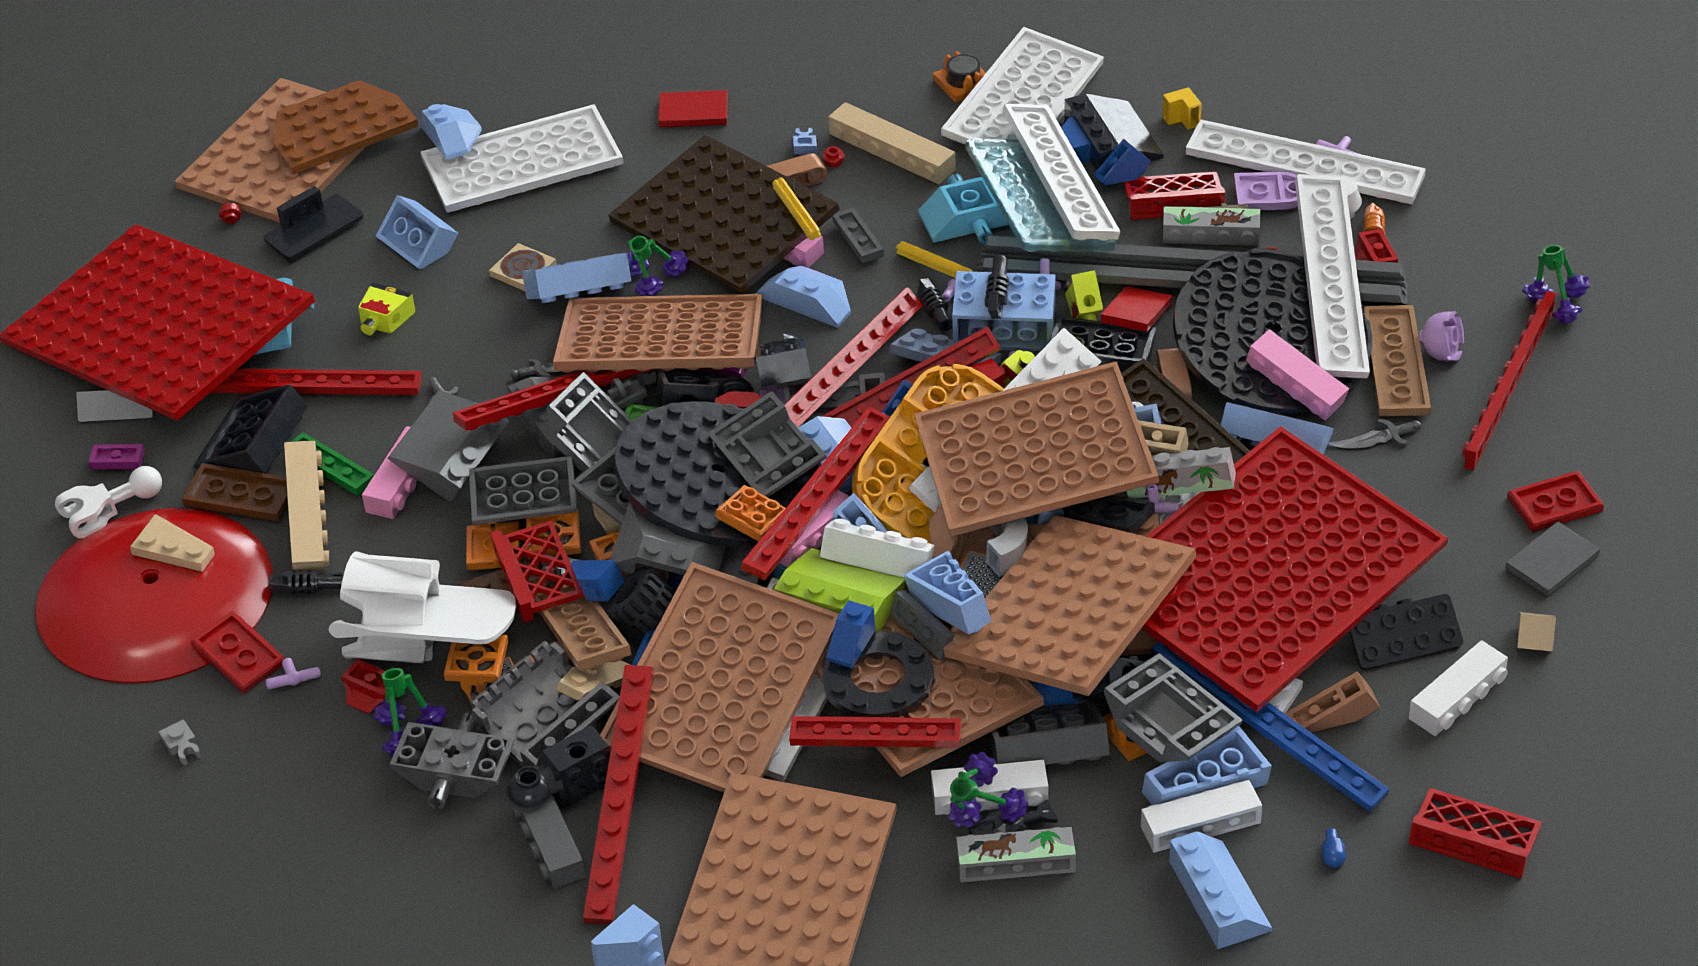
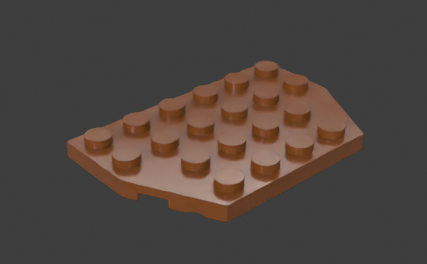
M358 80L277 111L274 148L294 175L418 127V121L398 95Z

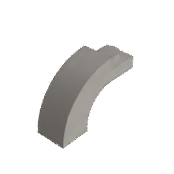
M1025 518L989 526L997 537L987 541L986 563L999 577L1004 576L1016 564L1026 549L1028 526Z

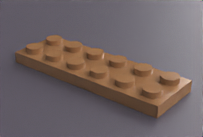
M1413 305L1364 306L1363 312L1366 319L1370 321L1372 330L1370 363L1379 416L1430 415L1431 405Z
M564 585L559 592L568 593L575 591L574 587ZM538 593L534 598L535 603L546 600L548 595ZM585 595L584 598L539 611L579 671L591 670L597 665L606 662H617L623 659V657L631 655L630 645L597 601H587Z

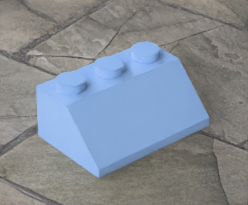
M397 195L376 237L414 266L423 269L448 254L458 232L418 202Z
M817 416L798 427V429L808 440L813 439L828 457L851 427L845 419ZM823 460L822 462H820L819 464H817L818 468L822 465V463H823L825 460ZM855 469L840 486L839 491L846 493L852 490V478Z
M634 904L591 941L595 966H665L659 923Z

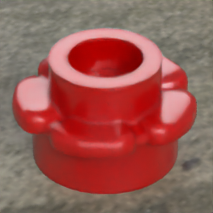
M835 146L827 148L822 155V159L828 167L840 166L845 157L843 151Z
M226 203L221 206L218 215L225 223L233 224L241 218L242 212L237 204Z

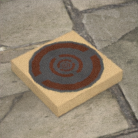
M518 243L489 272L491 277L525 291L522 276L523 270L542 269V267L557 265L555 258Z

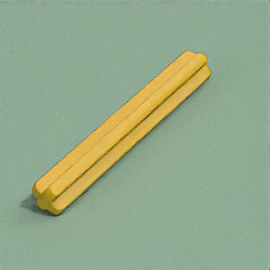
M780 177L777 180H773V189L810 240L819 238L821 235L820 229L786 181Z
M901 241L896 246L898 255L955 279L957 271H972L965 266L905 241Z

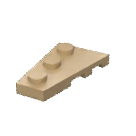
M156 514L130 546L132 555L197 571H203L215 555L212 546Z
M620 660L597 665L591 670L580 671L574 666L559 681L557 691L580 701L601 682H604L608 687L622 686L625 665L630 664Z

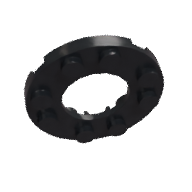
M874 632L853 668L836 664L826 659L822 671L824 691L828 700L836 709L850 717L889 716L899 718L917 709L927 699L934 683L933 663L926 649L917 641L899 632ZM883 656H888L891 660L896 659L904 667L905 676L901 683L885 692H867L858 688L851 679L852 669L858 662H864L865 658L868 657L880 659Z

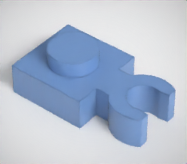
M796 128L795 136H793L794 155L817 154L816 135H813L812 128H808V132H800V129Z

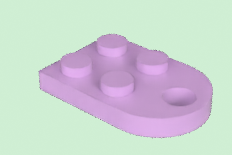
M1289 172L1234 173L1237 205L1248 203V209L1285 210L1298 207L1296 191H1292V189H1296V174Z

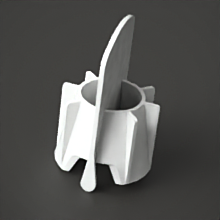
M357 551L350 556L346 565L341 585L340 600L362 611V623L351 624L337 620L331 623L329 632L336 638L358 637L357 642L342 647V655L346 659L362 658L423 663L424 661L432 660L434 641L487 644L496 640L508 629L514 620L516 612L515 596L506 590L439 585L438 573L440 563L437 560L368 555Z

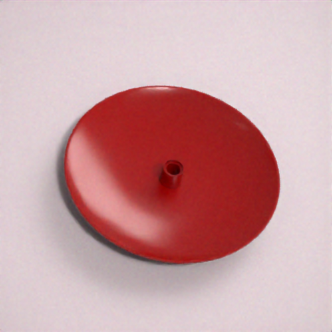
M164 508L131 514L111 521L102 529L79 539L56 560L45 576L37 596V627L48 650L64 665L85 676L116 683H148L179 677L211 664L191 645V639L232 610L253 629L257 626L267 609L272 594L268 585L269 576L273 573L272 565L267 551L260 540L246 527L226 516L191 508ZM156 514L212 546L215 555L203 571H197L132 555L130 546Z

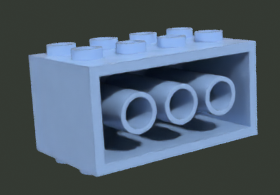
M957 271L952 313L954 341H961L988 326L1000 345V350L1042 351L1049 343L1054 329L1056 308L1055 274L1007 273L1010 281L1007 305H1003L1001 319L992 320L991 315L988 313V307H985L987 278L992 272Z

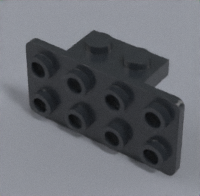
M313 186L277 207L280 226L263 237L264 241L287 260H293L362 220L364 215L361 210L339 194H334L322 201L320 189Z
M1448 594L1413 601L1412 598H1407L1396 602L1397 605L1387 607V604L1378 605L1349 631L1359 666L1362 669H1369L1457 648L1463 644L1458 620L1451 597Z

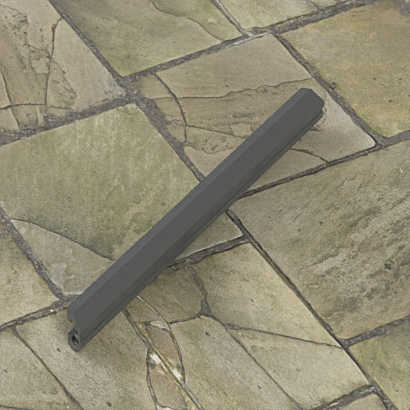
M988 236L978 259L976 272H992L993 258L997 255H1002L1008 260L1007 273L1040 274V260L1049 259L1050 274H1055L1056 281H1068L1071 275L1095 270L1097 282L1100 284L1182 289L1191 275L1200 266L1220 255L1230 252ZM1355 260L1361 301L1407 305L1408 288L1401 263Z

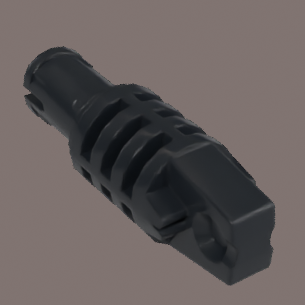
M997 255L993 258L992 273L987 278L985 307H988V313L991 315L992 320L1001 319L1003 305H1007L1010 282L1007 276L1008 260L1002 255Z
M929 278L920 279L917 295L930 318L935 319L941 331L950 330L953 326V321L947 313L948 305L940 291L932 284Z
M289 570L270 574L268 585L270 592L289 594L296 592L301 594L304 591L305 594H309L311 591L312 593H317L324 589H341L343 573H319L316 570H311V572L309 570H304V572L297 570L294 572Z

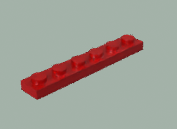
M792 716L789 741L790 746L960 748L962 725L961 718Z

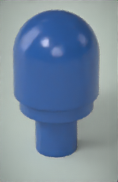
M1331 828L1325 831L1326 839L1322 842L1321 846L1322 857L1328 867L1338 868L1346 860L1345 845L1338 838L1337 830Z

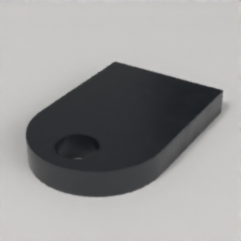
M1109 495L1068 506L1070 519L1134 534L1155 513V504L1148 501Z

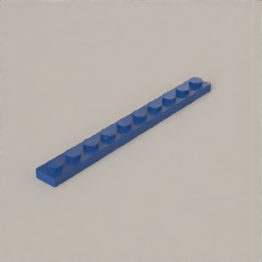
M1158 641L1152 647L1151 654L1153 656L1160 653L1244 722L1371 813L1388 796L1389 788L1269 702L1256 712Z

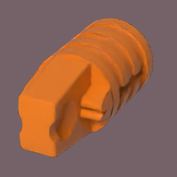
M1371 203L1365 210L1363 232L1381 228L1385 234L1383 210L1377 207L1376 204Z

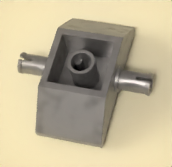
M469 713L463 714L458 730L408 722L390 762V768L420 790L431 791L427 799L428 805L436 809L439 801L438 809H443L448 795L476 798L495 787L499 782L514 745V739L475 733L478 723L472 715L469 721L467 720Z

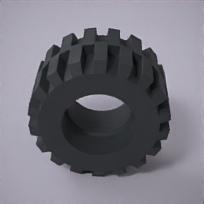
M644 567L632 573L624 580V583L609 599L605 612L616 628L629 639H635L644 635L659 623L675 594V590L651 567Z

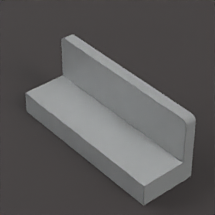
M109 390L76 392L79 422L153 417L152 409Z

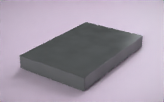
M1557 522L1506 562L1505 569L1548 597L1598 557L1600 549Z

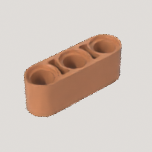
M813 153L767 166L806 187L818 184L827 177L825 166L820 158Z
M1178 348L1157 349L1158 371L1192 400L1187 366Z

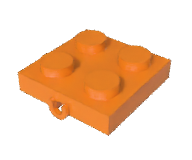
M519 521L492 522L467 526L466 564L468 571L501 568L493 549L490 533L501 530L502 535L519 531ZM520 540L510 543L512 546L520 548Z

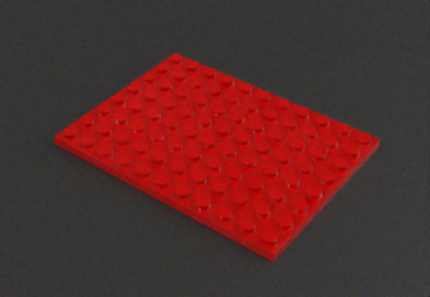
M135 224L101 253L95 255L85 266L78 269L69 279L62 282L49 295L42 298L33 308L26 311L22 317L9 325L0 334V341L7 346L178 421L316 301L312 293Z
M1281 426L1234 464L1236 475L1233 489L1199 492L1145 536L1195 548L1196 558L1146 621L1142 629L1256 712L1431 560L1448 542L1446 536Z

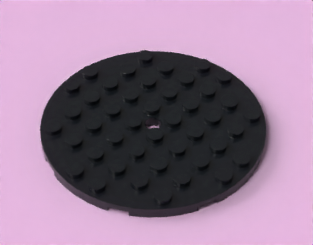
M1250 249V252L1238 254L1230 252L1220 255L1200 266L1191 275L1184 287H1182L1173 314L1175 341L1189 369L1205 386L1234 404L1278 415L1311 412L1308 407L1292 398L1289 393L1272 383L1269 378L1246 362L1251 345L1268 331L1267 328L1272 327L1278 331V333H1275L1316 364L1304 257L1280 250ZM1362 310L1369 362L1372 351V330L1370 321L1366 319ZM1334 377L1349 388L1348 393L1361 380V378Z
M682 402L658 407L637 417L624 429L619 437L614 456V473H617L620 481L619 487L628 501L653 523L658 525L661 522L675 529L674 534L687 539L718 546L734 547L735 543L750 542L752 546H756L758 541L715 517L716 510L744 485L750 486L712 441L708 433L744 409L733 404ZM814 466L768 498L777 501L781 506L787 508L818 470V466Z

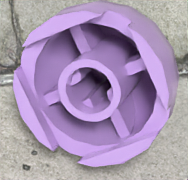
M1456 311L1434 314L1429 317L1423 330L1420 331L1419 340L1421 345H1424L1426 352L1438 361H1457L1462 355V351H1458L1459 344H1464V330L1461 318L1454 316L1457 313Z

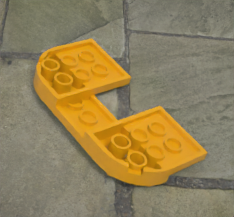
M953 364L951 367H940L938 365L926 370L912 385L859 461L852 478V493L870 509L888 531L898 532L901 534V537L909 539L914 537L927 540V543L931 544L929 520L934 516L935 512L908 489L927 469L921 465L927 456L914 414L1000 392L1004 388L981 372L965 365Z

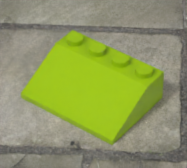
M811 548L785 569L774 588V591L837 613H841L848 600L873 607L875 632L881 631L890 615L896 592L904 590L907 584L905 578L821 558V550Z

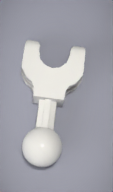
M141 466L131 473L128 483L110 491H107L103 483L92 487H73L56 498L55 508L60 515L70 518L69 529L72 534L77 538H85L107 525L111 517L118 514L114 504L134 495L147 499L158 494L162 487V478L160 473L153 467ZM70 501L75 502V503H73V504H71V505H69V506H67V507H64V505H65L67 502H70ZM87 522L85 526L78 528L80 524Z

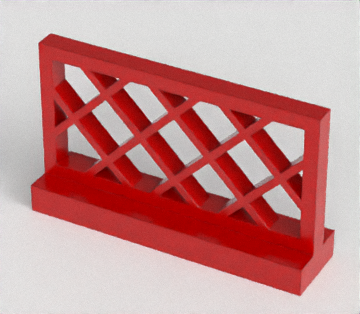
M1217 171L1138 177L1136 180L1123 182L1131 220L1164 217V207L1221 206V203H1225V189L1221 187Z
M552 520L506 535H502L501 530L490 533L495 555L509 589L515 596V603L524 623L534 620L533 613L584 598L583 591L576 579ZM547 531L551 533L547 540L537 538L540 533ZM518 540L525 541L522 548L512 546L510 543ZM531 544L542 546L538 553L528 551ZM548 548L558 551L555 558L544 555ZM523 556L533 559L529 566L519 563ZM539 562L550 564L546 571L535 568ZM555 567L566 569L562 576L552 574ZM530 575L541 577L537 584L527 582ZM547 579L557 582L554 589L543 587ZM563 585L574 587L575 591L568 593L559 592ZM538 593L548 595L546 600L537 603L534 601Z
M1429 788L1418 815H1415L1408 844L1522 879L1526 863L1541 829L1542 822ZM1432 800L1443 802L1446 806L1436 808ZM1466 809L1472 811L1474 814L1464 816L1460 810ZM1453 813L1457 819L1446 821L1442 815ZM1435 817V819H1436L1438 822L1433 821V820H1430V819H1428V818ZM1496 818L1501 820L1502 823L1492 825L1488 819ZM1480 821L1484 828L1475 830L1471 823ZM1463 826L1465 830L1456 827ZM1522 826L1532 829V831L1521 834L1517 827ZM1509 830L1513 836L1503 838L1499 832ZM1491 834L1494 839L1485 836ZM1519 843L1522 846V848L1515 846L1513 844Z

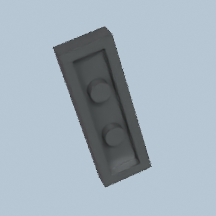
M854 208L832 216L833 223L861 263L884 256V249Z
M905 590L896 592L890 615L939 660L947 659L943 648L953 641L955 635Z

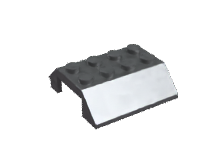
M543 641L529 654L535 662H532L529 657L525 656L510 668L509 671L514 677L513 680L507 673H504L488 688L494 696L491 697L484 690L470 702L474 708L471 715L485 734L514 739V745L509 756L522 767L536 765L542 750L593 725L612 709L620 698L604 682L597 685L580 701L557 691L559 681L573 667L568 663L565 650L555 642L549 645L546 641Z

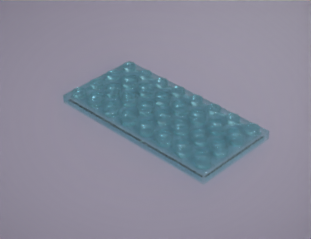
M966 140L965 148L1023 250L1030 252L1037 250H1049L1052 252H1058L1059 250H1072L1075 252L1082 250H1094L1097 252L1114 250L1116 244L1114 239L1102 241L1099 239L1077 240L1072 238L1019 140Z

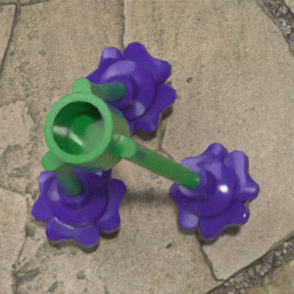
M636 236L628 241L631 252L626 253L631 277L642 275V280L636 283L637 287L634 289L640 296H657L662 290L663 281L659 280L657 276L651 277L646 270L650 267L647 259L650 257L652 249L665 258L662 266L665 275L678 277L680 273L685 272L689 259L685 257L684 251L677 252L673 250L671 254H667L655 244L653 239L647 240L644 236Z
M1549 245L1543 248V254H1538L1539 266L1534 283L1525 284L1522 292L1527 295L1531 302H1537L1538 299L1542 300L1546 291L1553 292L1547 284H1544V278H1542L1544 265L1549 270H1555L1561 294V306L1556 312L1552 313V316L1556 319L1558 318L1561 324L1571 323L1577 320V314L1581 313L1583 309L1580 306L1570 304L1569 297L1579 298L1581 295L1586 294V289L1590 288L1588 283L1589 277L1577 276L1576 273H1573L1566 257L1565 248H1562L1560 245ZM1562 264L1568 274L1567 282L1565 283L1561 272Z
M400 668L389 669L382 674L385 699L381 706L374 708L376 713L373 716L375 720H379L380 724L393 727L391 731L392 739L381 746V749L389 753L390 757H393L402 737V729H399L398 723L400 720L405 719L404 712L406 711V707L395 701V697L405 694L407 686L418 701L419 709L422 712L416 723L441 727L442 722H444L443 717L447 714L444 706L431 707L428 702H425L415 687L411 674L404 675L403 670Z
M980 752L978 755H970L969 762L964 766L966 772L960 771L958 778H955L950 785L952 796L950 798L951 811L948 818L954 821L956 827L965 826L972 828L973 822L980 821L979 813L982 805L976 803V797L998 803L1002 819H1009L1012 823L1017 818L1025 815L1028 801L1025 799L1023 790H1017L1012 787L1009 792L1003 793L1001 798L978 791V787H982L984 783L986 785L992 784L993 777L998 773V769L993 767L995 759L987 757L984 752Z

